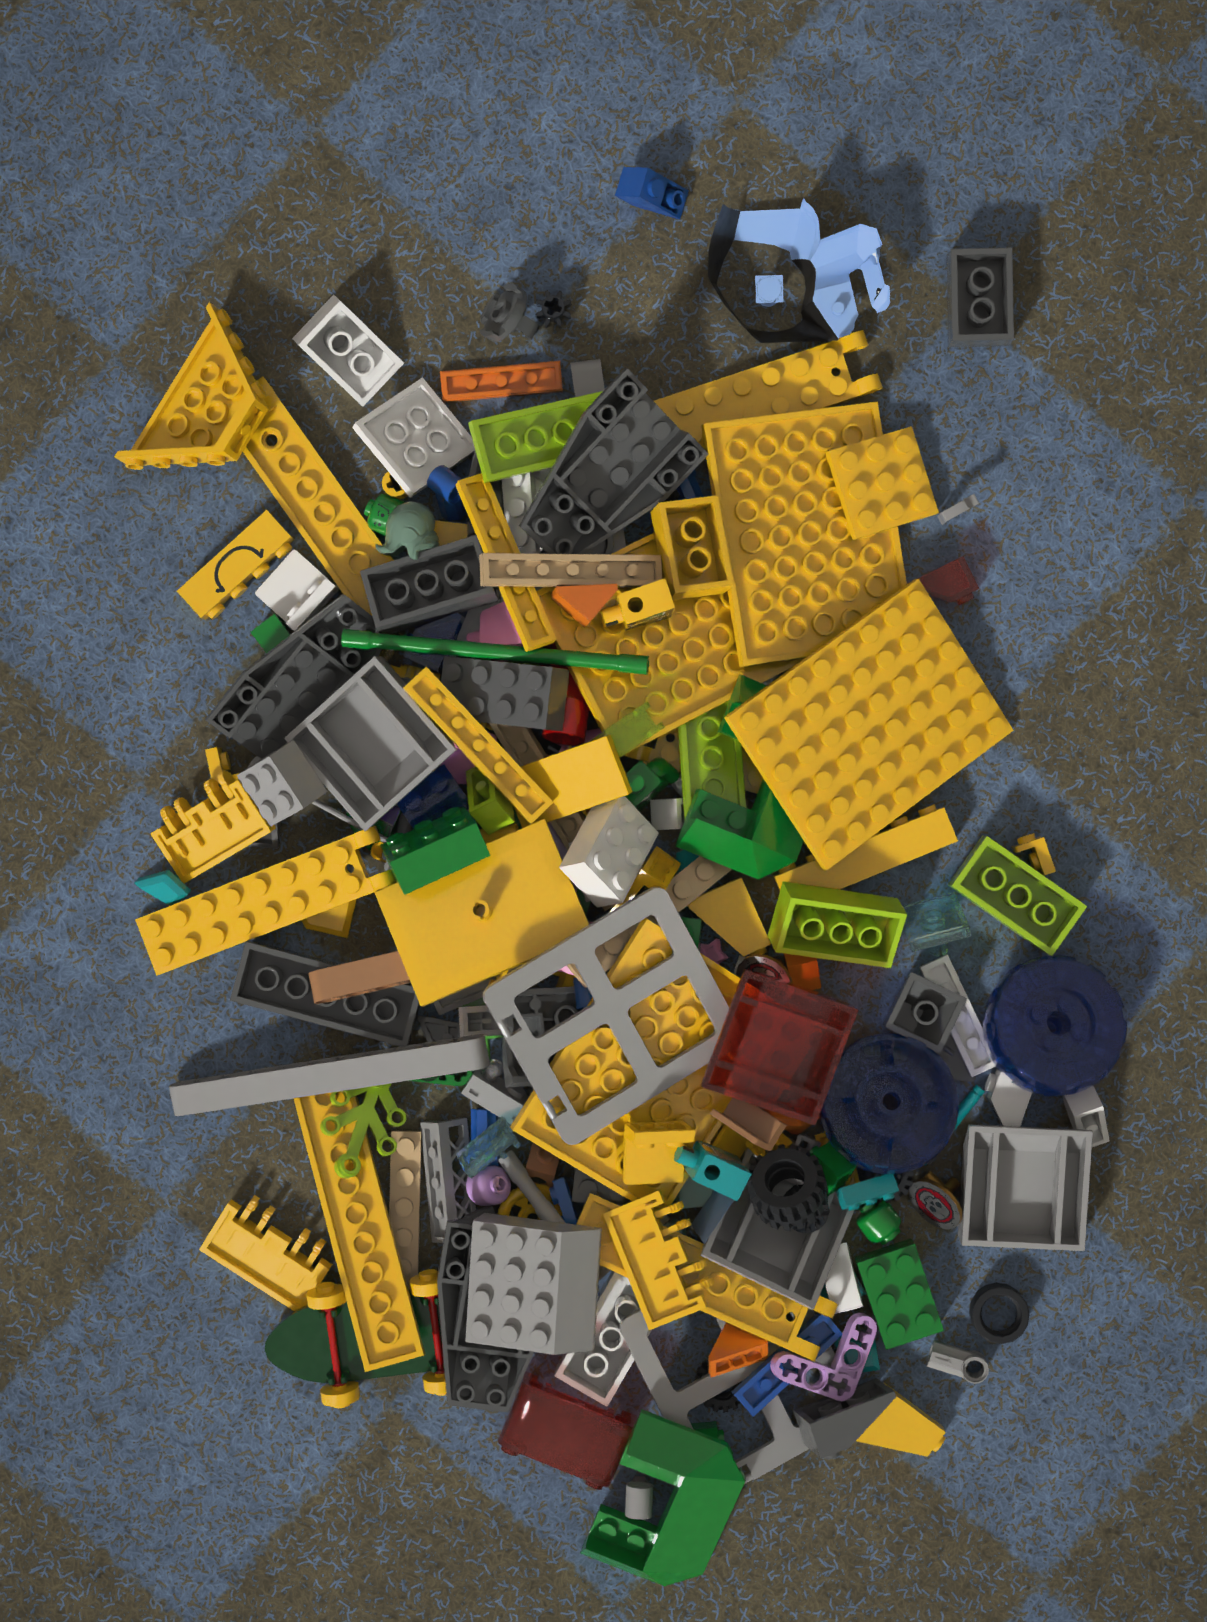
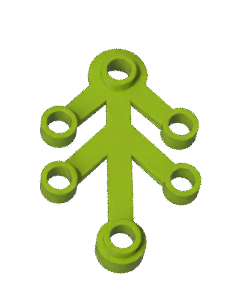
M392 1083L338 1091L345 1096L343 1103L336 1100L335 1095L337 1092L331 1093V1103L336 1107H342L349 1102L350 1098L366 1092L361 1105L336 1117L329 1116L322 1120L320 1124L322 1133L332 1136L341 1127L356 1121L346 1154L339 1156L334 1164L335 1172L339 1177L349 1179L359 1173L361 1162L358 1155L368 1125L376 1139L379 1154L389 1156L396 1151V1141L392 1137H388L374 1108L379 1097L387 1112L386 1121L388 1125L396 1128L405 1123L406 1113L397 1107L389 1091ZM394 1112L398 1113L401 1117L399 1123H395L392 1120ZM327 1121L334 1122V1131L326 1129ZM384 1141H388L391 1144L390 1152H386L382 1148ZM346 1160L353 1162L354 1168L352 1171L345 1168L344 1163Z

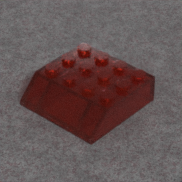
M744 969L700 1086L816 1125L859 1010L845 1001L765 973Z

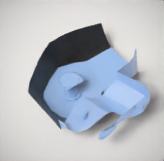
M804 198L800 209L737 211L722 205L708 251V279L723 304L747 332L760 343L837 341L841 337L850 335L854 330L858 311L849 274L856 269H860L863 272L870 302L876 312L879 313L886 310L890 304V286L884 284L879 263L882 242L876 228L858 224L820 239L818 217L813 207ZM734 240L775 245L790 252L791 261L799 268L805 279L806 290L801 309V322L792 328L778 332L751 330L743 325L728 306L717 286L723 261ZM783 275L755 276L756 303H760L765 307H771L778 302H783Z

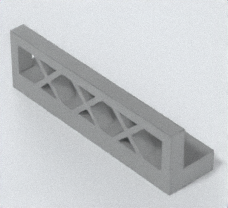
M465 1117L445 1121L420 1122L431 1238L434 1243H443L447 1220L461 1219L462 1216L476 1210V1204L470 1200L466 1191L467 1178L472 1172V1168H469L467 1159L469 1132L468 1121ZM458 1126L459 1137L455 1144H453L449 1138V1127ZM456 1155L461 1159L462 1166L458 1174L452 1169V1162ZM459 1185L464 1189V1199L461 1204L455 1200V1192Z

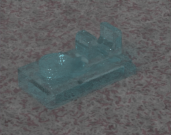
M502 1116L457 1152L456 1156L464 1172L472 1179L493 1162L497 1156H500L502 1159L507 1158L508 1155L505 1150L510 1145H514L518 1149L521 1144L517 1136L512 1132L507 1120Z

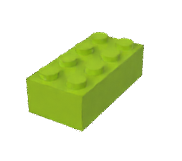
M984 835L980 837L947 884L1049 956H1053L1087 908L1081 901L990 837Z
M783 881L769 928L768 938L776 953L891 968L907 913L898 898Z

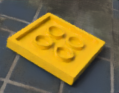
M912 426L826 452L852 540L939 513Z

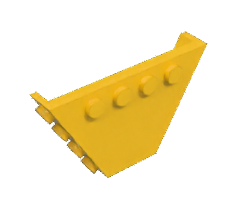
M210 302L206 306L211 318L209 324L132 449L117 451L114 457L123 462L125 467L134 470H141L144 466L153 465L157 468H170L171 464L196 467L198 463L222 466L225 465V462L237 461L269 408L264 400L267 394L263 386L258 381H255L253 377L255 372L254 366L246 356H243L241 351L244 348L243 343L238 335L232 332L230 328L232 320L223 308L219 310Z

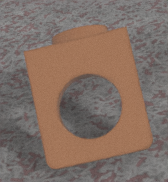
M533 1143L526 1170L530 1178H541L546 1181L543 1185L552 1187V1181L555 1178L560 1158Z

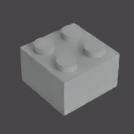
M294 740L236 775L242 783L243 789L249 794L259 809L261 816L270 827L304 809L328 792Z

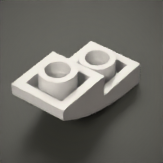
M847 1242L840 1244L825 1281L829 1300L838 1304L835 1314L863 1307L858 1279L854 1273Z

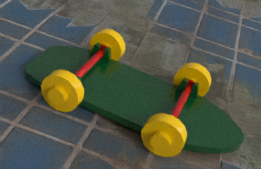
M435 1269L423 1270L409 1280V1294L426 1355L365 1372L343 1286L333 1282H323L307 1291L308 1305L285 1317L270 1332L265 1342L267 1358L273 1365L292 1376L312 1382L328 1383L320 1389L322 1404L329 1407L345 1408L359 1400L361 1397L360 1388L356 1380L427 1372L422 1377L425 1392L438 1396L446 1395L437 1288L438 1271Z

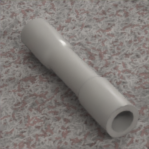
M510 1150L498 1159L499 1164L531 1203L540 1220L565 1223L551 1202L544 1197L530 1178L528 1171L515 1153Z

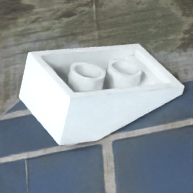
M334 294L292 338L362 407L404 364Z

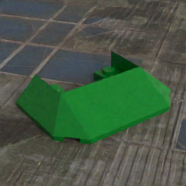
M739 675L718 732L738 740L724 717L767 685ZM763 779L751 810L704 790L696 789L675 847L755 879H761L796 862L804 840Z
M641 1409L619 1464L675 1485L658 1525L641 1519L628 1518L625 1516V1513L600 1504L580 1554L659 1585L667 1586L703 1575L744 1486L746 1477L742 1469L738 1468L733 1458V1452L727 1442Z

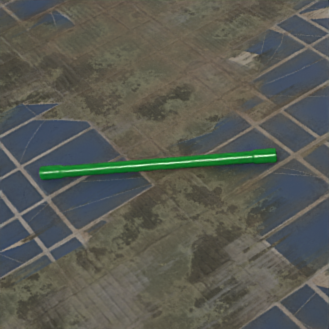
M343 629L341 636L342 647L376 648L617 670L623 673L648 675L649 656L614 655L537 648L526 652L523 646L381 634L354 629Z

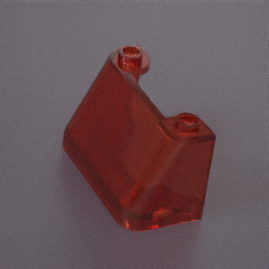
M526 1371L497 1441L502 1445L501 1450L512 1456H518L519 1453L586 1480L585 1483L594 1489L602 1490L603 1487H609L637 1421V1415L622 1410L621 1414L615 1416L614 1409L608 1407L605 1410L552 1388V1384L546 1383L544 1388L542 1387L543 1384L537 1381L539 1376Z

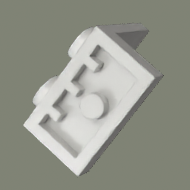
M292 550L257 589L255 595L279 615L292 630L296 631L317 615L338 592L339 588L298 551Z

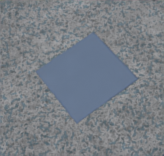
M713 1191L691 1223V1226L704 1244L734 1202L733 1199L716 1191Z

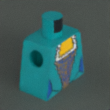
M699 1140L694 1143L692 1148L686 1145L678 1147L674 1155V1161L684 1165V1169L692 1180L735 1201L739 1200L751 1176L750 1171L737 1155Z

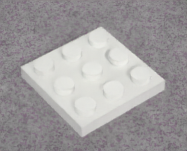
M423 377L355 422L352 427L410 498L427 487L428 477L436 467L445 465L451 470L475 452L471 435Z

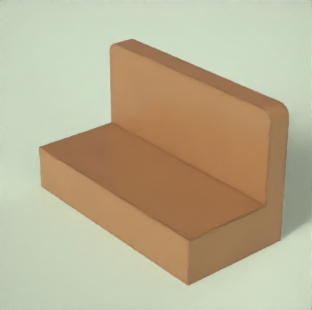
M737 1092L723 1113L712 1109L710 1113L753 1144L768 1151L772 1150L787 1126Z

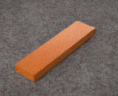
M560 361L440 371L443 403L563 392Z

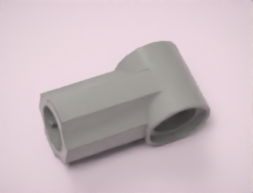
M933 1340L928 1355L927 1367L965 1378L966 1381L973 1384L981 1383L987 1378L989 1368L986 1358L981 1352L976 1350L968 1351ZM970 1361L981 1362L982 1368L976 1373L967 1371L966 1366Z
M634 1476L633 1480L626 1484L625 1516L628 1518L649 1519L652 1517L654 1485L649 1483L645 1476Z

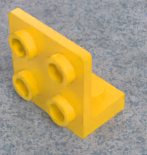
M685 1121L625 1123L623 1182L626 1185L683 1182L684 1165L675 1162L674 1155L678 1147H683L685 1143L695 1142V1130Z

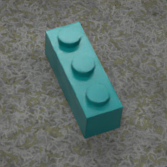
M892 1172L841 1187L836 1191V1195L842 1210L848 1208L849 1211L860 1208L859 1205L866 1203V1206L877 1203V1200L881 1198L884 1201L895 1197L894 1194L899 1191Z

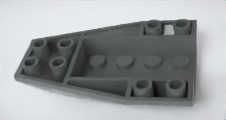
M626 367L583 412L519 524L547 554H585L653 509L658 503L665 501L708 455L706 450L688 432L680 430L646 394L648 389Z
M342 594L244 670L205 720L228 738L232 737L260 758H264L287 744L284 738L374 656H379L382 649L348 648L341 645L343 629L379 633L375 627L373 617L345 594Z
M477 1217L447 1220L437 1276L447 1405L508 1413L534 1352L465 1342L472 1223Z

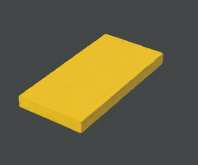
M610 734L520 766L554 802L533 823L543 819L546 822H550L633 792ZM515 809L522 828L531 825Z

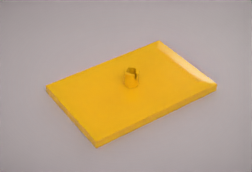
M545 819L487 843L486 846L490 856L404 895L398 883L374 892L421 1007L526 963L589 925L572 881L559 868L563 860Z

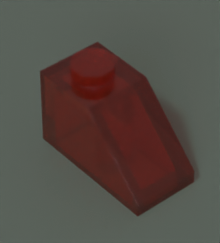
M964 556L917 578L921 581L931 598L946 603L956 601L958 606L975 598L972 592L979 589Z

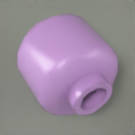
M495 1165L476 1168L469 1174L466 1182V1191L470 1200L480 1206L501 1204L507 1199L511 1190L509 1176L503 1168Z

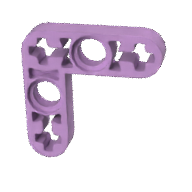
M855 1313L846 1323L831 1366L811 1361L788 1351H781L776 1353L771 1359V1371L784 1382L838 1401H845L851 1398L856 1390L876 1336L877 1325L868 1315ZM864 1323L868 1328L866 1332L861 1331L859 1334V1331L856 1330V1325ZM851 1338L862 1342V1346L860 1347L856 1343L850 1342ZM856 1349L858 1352L856 1362L850 1365L845 1364L844 1354L846 1351ZM788 1361L792 1366L799 1368L798 1374L788 1369H785L783 1373V1370L779 1368L781 1362L786 1363ZM812 1368H818L820 1371L819 1380L814 1384H808L806 1381L807 1372ZM828 1378L838 1383H841L843 1379V1382L846 1384L845 1389L837 1390L834 1386L827 1383Z

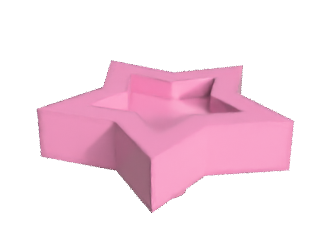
M715 939L710 944L701 943L700 953L717 964L729 958L721 951L720 939Z

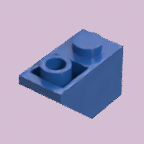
M623 167L615 196L632 206L680 219L689 190L650 168Z

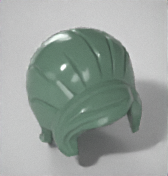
M413 501L398 505L389 514L386 521L385 543L383 546L376 544V550L381 554L394 557L407 549L409 557L417 560L419 552L438 547L440 544L437 533L434 531L435 517L432 511L423 504Z

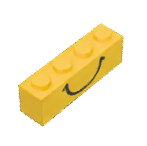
M266 510L180 587L177 592L200 618L206 620L210 617L213 620L225 610L223 604L231 597L237 599L248 589L245 585L253 577L259 579L270 569L269 562L276 556L281 559L293 548L290 543L295 539Z

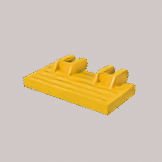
M226 770L218 773L219 784L212 778L205 781L204 790L209 798L192 807L187 799L179 797L173 804L176 810L169 805L163 807L160 810V814L166 825L150 833L184 884L276 829L275 825L270 827L261 816L259 809L249 794L243 789L240 780H235L233 775Z
M661 1190L603 1213L649 1330L706 1308L707 1303L703 1294L691 1299L689 1294L715 1284L713 1277H706L695 1284L686 1285L683 1275L702 1270L708 1264L706 1259H702L680 1269L677 1268V1265L689 1261L680 1236L667 1241L665 1236L687 1228L692 1224L690 1219H682L674 1225L663 1228L659 1217L680 1211L684 1204L682 1201L654 1211L653 1207L665 1203Z
M254 1195L240 1218H237L236 1215L242 1206L231 1199L199 1250L291 1310L296 1311L308 1304L307 1291L321 1283L333 1265L324 1258H321L316 1267L312 1266L327 1241L321 1238L312 1248L313 1251L310 1256H305L299 1252L301 1246L306 1243L311 1231L305 1228L289 1251L287 1247L293 1238L272 1225L268 1228L265 1235L261 1233L276 1208L271 1205L269 1208H266L257 1225L248 1218L258 1206L260 1198Z

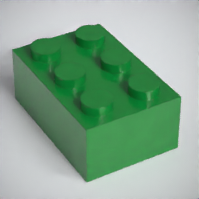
M465 807L448 809L442 814L443 817L434 821H422L415 825L414 830L405 834H393L386 839L385 843L380 845L404 895L490 856L477 823Z
M911 1238L854 1257L886 1350L944 1331L915 1243Z

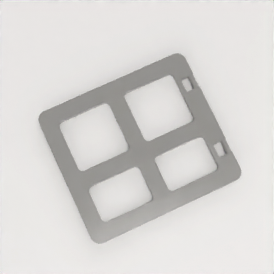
M661 887L649 888L491 983L483 992V1000L504 1035L506 1042L544 1106L558 1134L569 1145H576L734 1048L742 1039V1031L669 894ZM654 915L672 948L671 956L622 986L614 988L595 955L596 948L646 917ZM568 964H575L593 997V1002L537 1037L533 1036L515 1005V997ZM681 976H687L714 1026V1032L664 1064L657 1066L630 1019L628 1010ZM512 1014L520 1026L513 1033L510 1032L504 1021L505 1018ZM608 1024L632 1067L636 1079L630 1085L586 1112L577 1114L552 1071L548 1059L599 1026ZM559 1096L565 1109L556 1114L549 1100Z
M808 1308L801 1327L815 1315L813 1310ZM641 1309L625 1316L620 1322V1332L662 1417L691 1429L693 1427L687 1417L689 1410L743 1381L764 1362L761 1361L712 1378L708 1373L683 1388L674 1390L647 1337L649 1329ZM716 1318L722 1330L726 1322ZM767 1341L768 1357H770L780 1346ZM830 1346L815 1361L831 1366L835 1356L832 1347ZM828 1378L827 1383L834 1386L837 1390L845 1389L846 1384L843 1382V1379L841 1383H838ZM778 1395L761 1410L773 1434L772 1439L735 1460L738 1468L746 1464L749 1473L745 1475L746 1481L744 1484L759 1478L809 1449L803 1442L799 1426L792 1424Z

